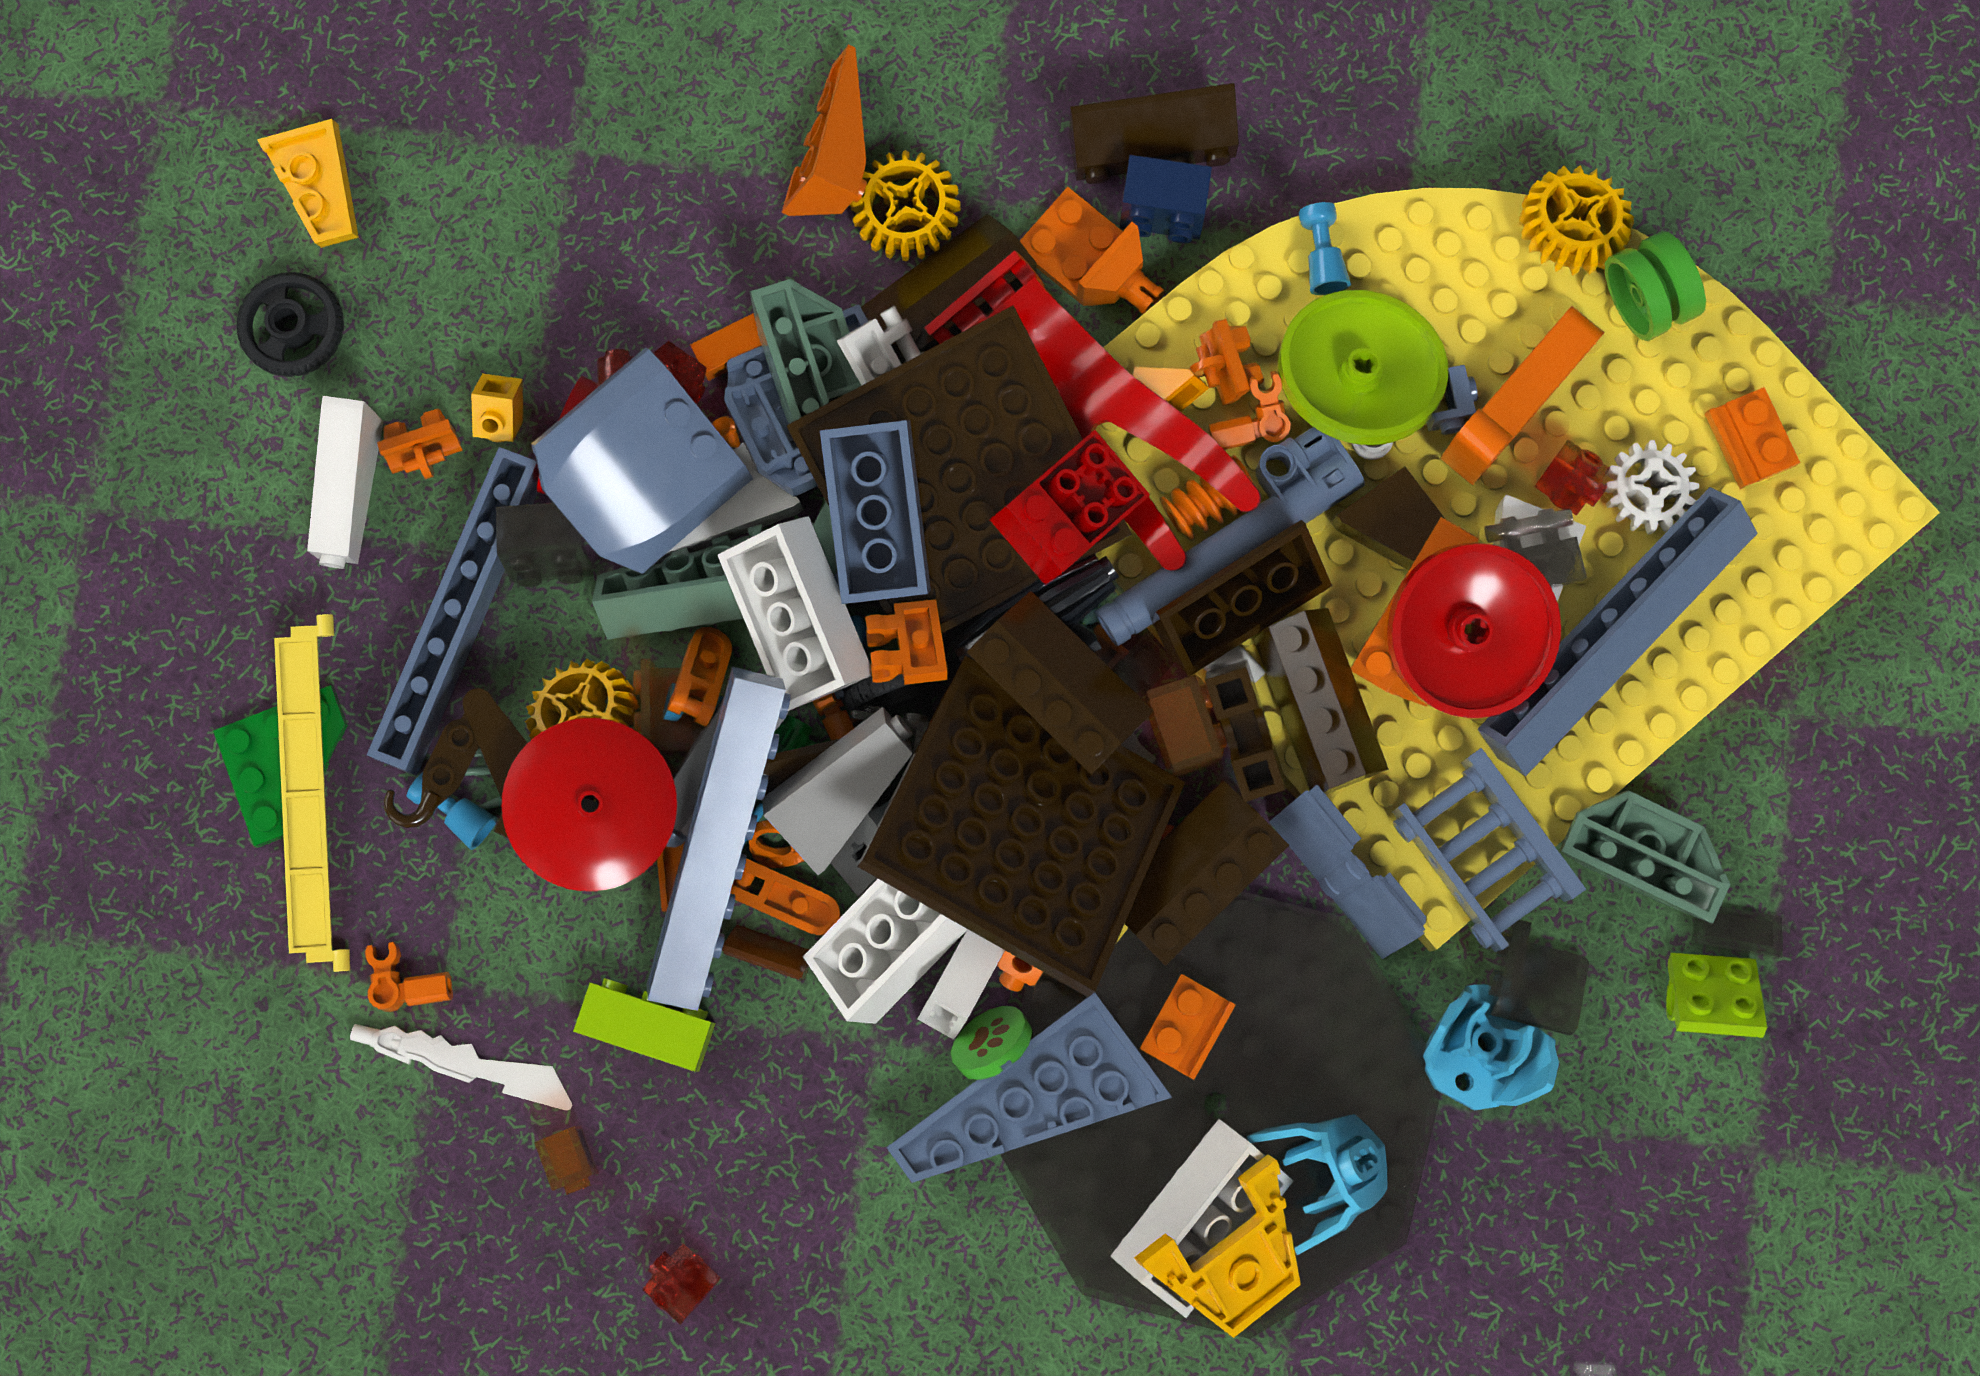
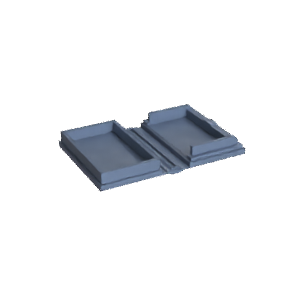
M1318 785L1310 791L1306 790L1269 821L1316 878L1324 893L1334 900L1381 959H1384L1424 934L1425 928L1423 925L1426 923L1424 913L1391 873H1388L1385 877H1382V875L1372 877L1361 859H1358L1356 855L1354 856L1351 852L1354 848L1353 845L1362 838Z

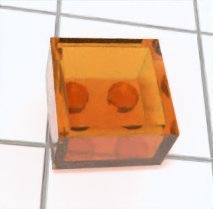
M1193 675L1146 691L1144 701L1154 710L1148 718L1167 772L1180 778L1218 765L1223 757L1224 748L1227 747V742L1221 725L1219 723L1213 725L1209 713L1213 704L1206 684L1199 685L1196 676Z

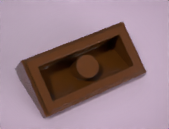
M736 925L722 948L725 955L800 981L806 979L809 965L803 958L809 949L740 925Z

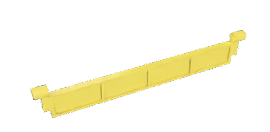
M332 614L316 615V626L290 627L291 637L274 638L289 954L306 952V963L333 961V972L351 970L350 949L333 950L318 637L334 636V617Z

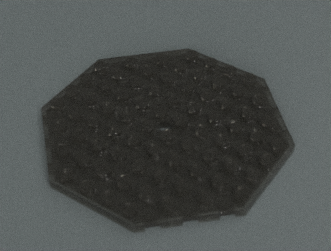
M1242 891L1166 966L1128 928L1116 943L1095 993L1172 1098L1025 1145L1000 1155L1082 1295L1225 1332L1196 1308L1185 1318L1141 1284L1110 1256L1218 1119L1248 1141L1247 1135L1267 1128L1294 1123L1314 1124L1343 1116L1357 1115L1385 1144L1387 1190L1372 1208L1357 1215L1346 1230L1299 1255L1295 1251L1301 1285L1237 1335L1251 1339L1407 1243L1441 1092L1433 1088L1425 1072L1426 1062L1423 1058L1426 1048L1425 1041L1350 919ZM1042 972L1035 986L1027 984L1020 1010L1031 1025V1039L1088 997ZM1180 974L1189 977L1219 996L1236 1004L1194 1080L1139 1049ZM1214 1092H1220L1225 1095L1229 1103L1226 1114L1219 1118L1210 1116L1204 1107L1206 1097ZM1296 1136L1251 1143L1265 1156L1268 1154L1275 1158L1279 1168L1293 1180V1183L1282 1197L1286 1201L1287 1207L1283 1211L1287 1231L1292 1234L1294 1248L1312 1236L1317 1224L1321 1220L1347 1205V1203L1317 1214H1305L1304 1206L1318 1201L1319 1196L1329 1192L1335 1182L1327 1163L1306 1158L1285 1166L1282 1160L1285 1159L1286 1152L1289 1149L1314 1139Z

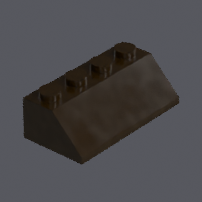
M1229 83L1071 106L1069 138L1076 181L1086 180L1088 184H1099L1108 181L1110 176L1126 174L1127 176L1130 155L1189 164L1206 162V165L1210 167L1229 163L1230 158H1236L1239 146L1235 84Z
M986 214L861 306V309L868 321L877 319L884 332L888 327L880 314L895 306L902 320L907 319L913 329L909 333L920 353L926 352L939 345V342L930 336L924 327L1014 250L1028 262L1036 273L1037 263L1012 231L989 214ZM1011 271L1004 276L1016 292L1023 287L1022 283ZM982 296L975 301L985 314L993 310ZM953 321L946 325V328L954 336L962 333ZM893 342L891 346L900 363L903 364L906 360L896 342Z
M1300 520L1157 610L1152 623L1167 653L1190 677L1332 587V583L1306 523Z
M1032 591L1028 592L1000 617L967 651L1091 775L1154 712Z
M1329 609L1304 610L1268 626L1258 635L1254 642L1309 790L1318 785L1325 794H1329L1389 770Z
M1222 781L1159 842L1125 925L1166 966L1290 845L1253 807L1244 802L1238 793L1225 781Z

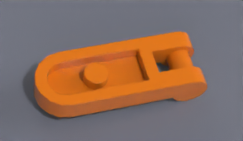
M712 627L697 629L687 646L677 682L667 706L668 711L677 715L684 712L695 717L694 722L705 727L709 724L715 711L732 653L731 641L723 632ZM689 693H691L695 696L702 698V700H696L692 697H689L688 695Z
M747 858L741 880L735 879L730 894H735L736 901L812 935L823 936L842 916L837 901L828 894ZM754 877L765 881L758 896L748 892Z

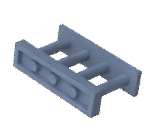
M1480 748L1461 762L1465 770L1462 772L1463 777L1413 813L1405 803L1392 811V813L1397 818L1393 821L1397 832L1407 843L1413 840L1474 923V926L1470 929L1477 941L1485 949L1491 947L1494 952H1497L1509 946L1501 933L1552 896L1555 899L1560 897L1563 902L1574 899L1585 891L1586 888L1484 750ZM1472 791L1476 793L1482 791L1491 803L1488 807L1489 812L1438 848L1423 827ZM1498 826L1502 828L1508 826L1517 838L1514 842L1515 847L1466 883H1463L1449 862ZM1534 861L1543 874L1540 877L1541 883L1490 919L1475 897L1523 862L1531 863Z

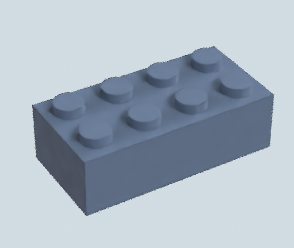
M910 420L821 430L820 436L841 604L928 594L931 591Z

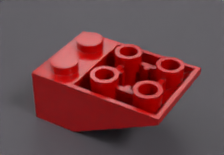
M1094 430L994 515L990 521L1046 585L1068 569L1147 499L1150 494L1098 432Z

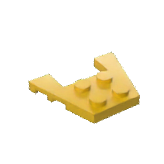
M1268 1154L1237 1177L1256 1210L1255 1215L1189 1266L1174 1239L1167 1234L1162 1235L1134 1257L1138 1264L1233 1338L1301 1285L1292 1234L1287 1231L1283 1209L1287 1206L1285 1198L1281 1196L1277 1178V1175L1281 1174L1279 1164L1275 1158Z

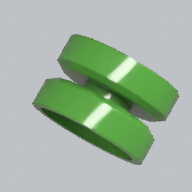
M1661 231L1642 240L1638 250L1626 248L1608 257L1606 260L1605 278L1613 303L1625 324L1641 340L1650 341L1668 332L1672 322L1682 325L1701 316L1705 311L1706 296L1698 269L1686 248L1671 233Z

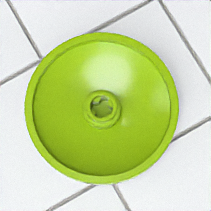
M1344 290L1334 292L1306 305L1289 324L1281 343L1278 357V372L1282 381L1283 391L1297 413L1320 432L1335 439L1359 445L1392 443L1404 439L1421 429L1437 410L1448 382L1446 351L1432 325L1408 304L1389 295L1374 291Z

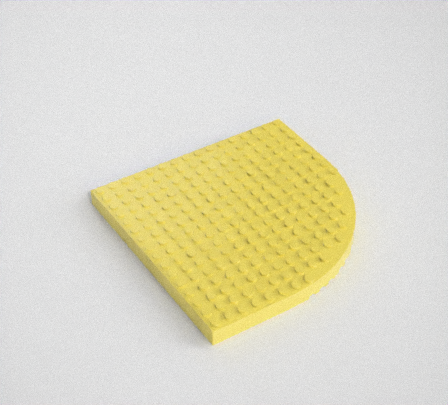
M1419 188L1370 194L1334 203L1337 219L1329 227L1332 247L1340 248L1349 275L1351 286L1346 290H1367L1386 294L1408 304L1419 312L1432 325L1441 339L1446 351L1448 368L1465 365L1467 376L1474 378L1478 392V399L1474 402L1476 411L1479 408L1482 410L1571 306L1576 308L1605 333L1473 486L1440 459L1457 433L1443 435L1441 430L1428 431L1426 423L1412 435L1393 442L1390 451L1384 457L1376 460L1362 458L1354 451L1351 443L1340 440L1359 468L1364 478L1365 486L1306 524L1332 583V587L1275 623L1304 610L1328 608L1350 667L1352 666L1353 661L1408 570L1338 532L1332 523L1337 514L1404 466L1409 470L1444 518L1478 537V543L1493 545L1495 513L1498 504L1505 495L1586 526L1557 601L1561 618L1560 642L1666 533L1659 524L1656 531L1652 534L1646 533L1644 524H1641L1633 532L1630 530L1631 520L1626 517L1620 522L1615 520L1620 512L1618 507L1607 508L1606 503L1613 498V493L1604 492L1603 486L1607 482L1614 480L1605 474L1606 470L1611 465L1618 466L1614 460L1621 451L1629 455L1628 449L1633 444L1638 443L1644 451L1646 444L1650 440H1655L1657 450L1659 451L1668 443L1671 444V455L1675 458L1679 454L1685 453L1687 456L1682 463L1683 467L1696 468V472L1689 477V482L1699 484V489L1689 494V496L1697 501L1711 487L1740 500L1758 534L1527 776L1497 759L1478 731V728L1488 717L1464 718L1453 716L1434 709L1429 705L1426 707L1390 694L1353 673L1389 770L1326 794V796L1362 838L1353 845L1354 848L1351 852L1354 856L1356 855L1358 859H1361L1372 877L1376 875L1385 877L1388 873H1391L1426 916V923L1423 925L1425 928L1424 934L1418 939L1429 952L1441 947L1471 919L1413 840L1407 843L1397 832L1393 825V821L1397 818L1392 811L1405 803L1412 813L1461 779L1463 777L1462 772L1465 770L1461 762L1482 748L1556 847L1565 839L1578 811L1616 795L1940 513L1771 329L1728 288L1698 266L1696 267L1703 282L1706 296L1705 311L1701 316L1682 325L1672 322L1668 332L1650 341L1641 340L1632 333L1616 309L1607 287L1605 269L1603 270L1597 266L1596 270L1588 275L1581 267L1579 272L1572 276L1569 267L1566 266L1555 272V263L1551 260L1541 264L1540 257L1542 253L1540 251L1529 253L1528 246L1531 241L1521 239L1523 226L1519 225V216L1522 212L1521 205L1526 194L1482 188ZM1547 206V215L1553 224L1556 222L1552 216L1554 211L1550 206ZM1298 215L1272 225L1231 247L1181 282L1103 348L1131 375H1133L1134 367L1189 369L1191 365L1200 361L1196 352V348L1202 345L1199 336L1209 331L1215 321L1227 319L1229 326H1246L1251 341L1250 347L1245 352L1238 353L1241 363L1245 365L1256 362L1260 365L1264 382L1258 388L1260 390L1269 389L1272 385L1271 372L1276 371L1279 375V351L1289 324L1306 305L1322 297L1310 292L1308 256L1315 250L1312 230L1302 227ZM1601 217L1597 219L1601 225L1599 230L1605 236V225ZM1631 228L1632 237L1628 245L1624 247L1625 249L1635 248L1638 250L1639 244L1648 236ZM1205 376L1199 377L1208 386ZM1213 387L1200 395L1182 413L1209 434V424L1250 415L1251 419L1257 418L1255 406L1259 404V400L1249 391L1234 404L1223 406L1217 387ZM1765 387L1800 463L1796 467L1740 489L1705 413L1714 407L1717 408L1731 400ZM1283 388L1278 395V400H1283L1286 415L1291 423L1289 434L1279 442H1271L1264 437L1256 438V443L1225 450L1230 456H1236L1245 466L1253 484L1261 494L1260 503L1269 498L1256 477V467L1262 453L1268 447L1278 445L1289 437L1295 439L1313 427L1293 408ZM1445 394L1435 413L1448 410ZM1111 422L1102 423L1097 426L1096 431L1149 492L1150 498L1185 552L1246 513L1238 509V515L1234 516L1224 508L1222 509L1224 523L1219 524L1211 516L1208 517L1209 531L1205 533L1197 525L1192 526L1194 540L1190 541L1182 533H1179L1171 523L1162 507L1160 496L1165 497L1172 503L1170 493L1174 488H1179L1186 494V482L1194 480L1201 486L1200 476L1171 456ZM1270 460L1266 463L1267 471L1271 475L1283 476L1287 473L1286 465L1282 461ZM1641 462L1631 466L1625 477L1638 475V468L1641 466ZM1649 480L1643 484L1644 487L1651 488L1653 495L1659 491L1658 488L1651 487ZM1677 497L1664 500V507L1661 508V513L1671 509ZM1629 499V501H1630L1636 508H1638V507ZM1129 525L1128 527L1132 535L1096 553L1099 560L1107 556L1119 575V578L1113 581L1117 588L1115 592L1118 595L1162 568L1157 559ZM1466 624L1464 633L1469 634L1471 624ZM1154 625L1148 626V630L1164 647ZM1262 630L1239 646L1243 647L1264 669L1254 639L1264 631ZM1202 668L1191 675L1190 678L1211 701L1205 682L1207 671ZM1265 673L1255 685L1286 779V788L1295 798H1298L1303 792L1310 790L1267 674ZM1472 791L1423 828L1439 848L1487 814L1491 803L1482 791L1479 793ZM1498 826L1449 863L1463 883H1466L1513 849L1517 838L1508 826L1505 828ZM1534 861L1531 863L1523 862L1476 896L1475 899L1483 909L1486 908L1535 865Z

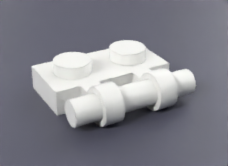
M895 306L880 314L888 327L884 332L877 319H873L837 340L861 385L901 365L891 346L893 342H896L906 360L905 362L924 353H920L909 333L913 329L908 320H902Z

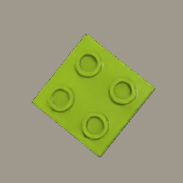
M1670 953L1668 959L1669 982L1667 986L1666 1014L1669 1021H1675L1676 1031L1764 1037L1767 1030V1022L1756 959Z

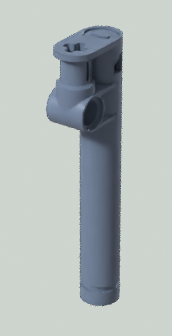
M1312 427L1295 439L1289 437L1278 445L1268 447L1262 453L1256 467V477L1269 498L1260 503L1253 511L1246 512L1186 551L1187 562L1183 568L1170 571L1162 567L1115 597L1112 603H1106L1094 612L1099 623L1116 646L1121 645L1130 639L1132 634H1138L1152 625L1154 614L1157 610L1298 521L1303 520L1307 524L1364 487L1365 481L1359 468L1340 440ZM1270 460L1282 461L1286 465L1287 473L1283 476L1271 475L1267 471L1266 463Z

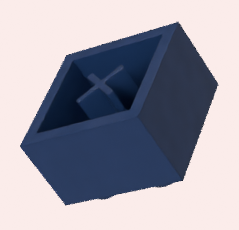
M1130 155L1122 202L1120 228L1125 229L1132 221L1138 226L1140 237H1149L1151 233L1168 235L1167 238L1176 243H1190L1192 239L1200 240L1212 167Z

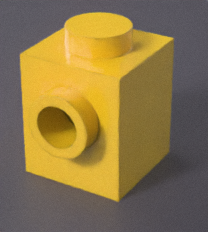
M482 373L471 394L473 437L486 438L492 442H514L523 423V379Z

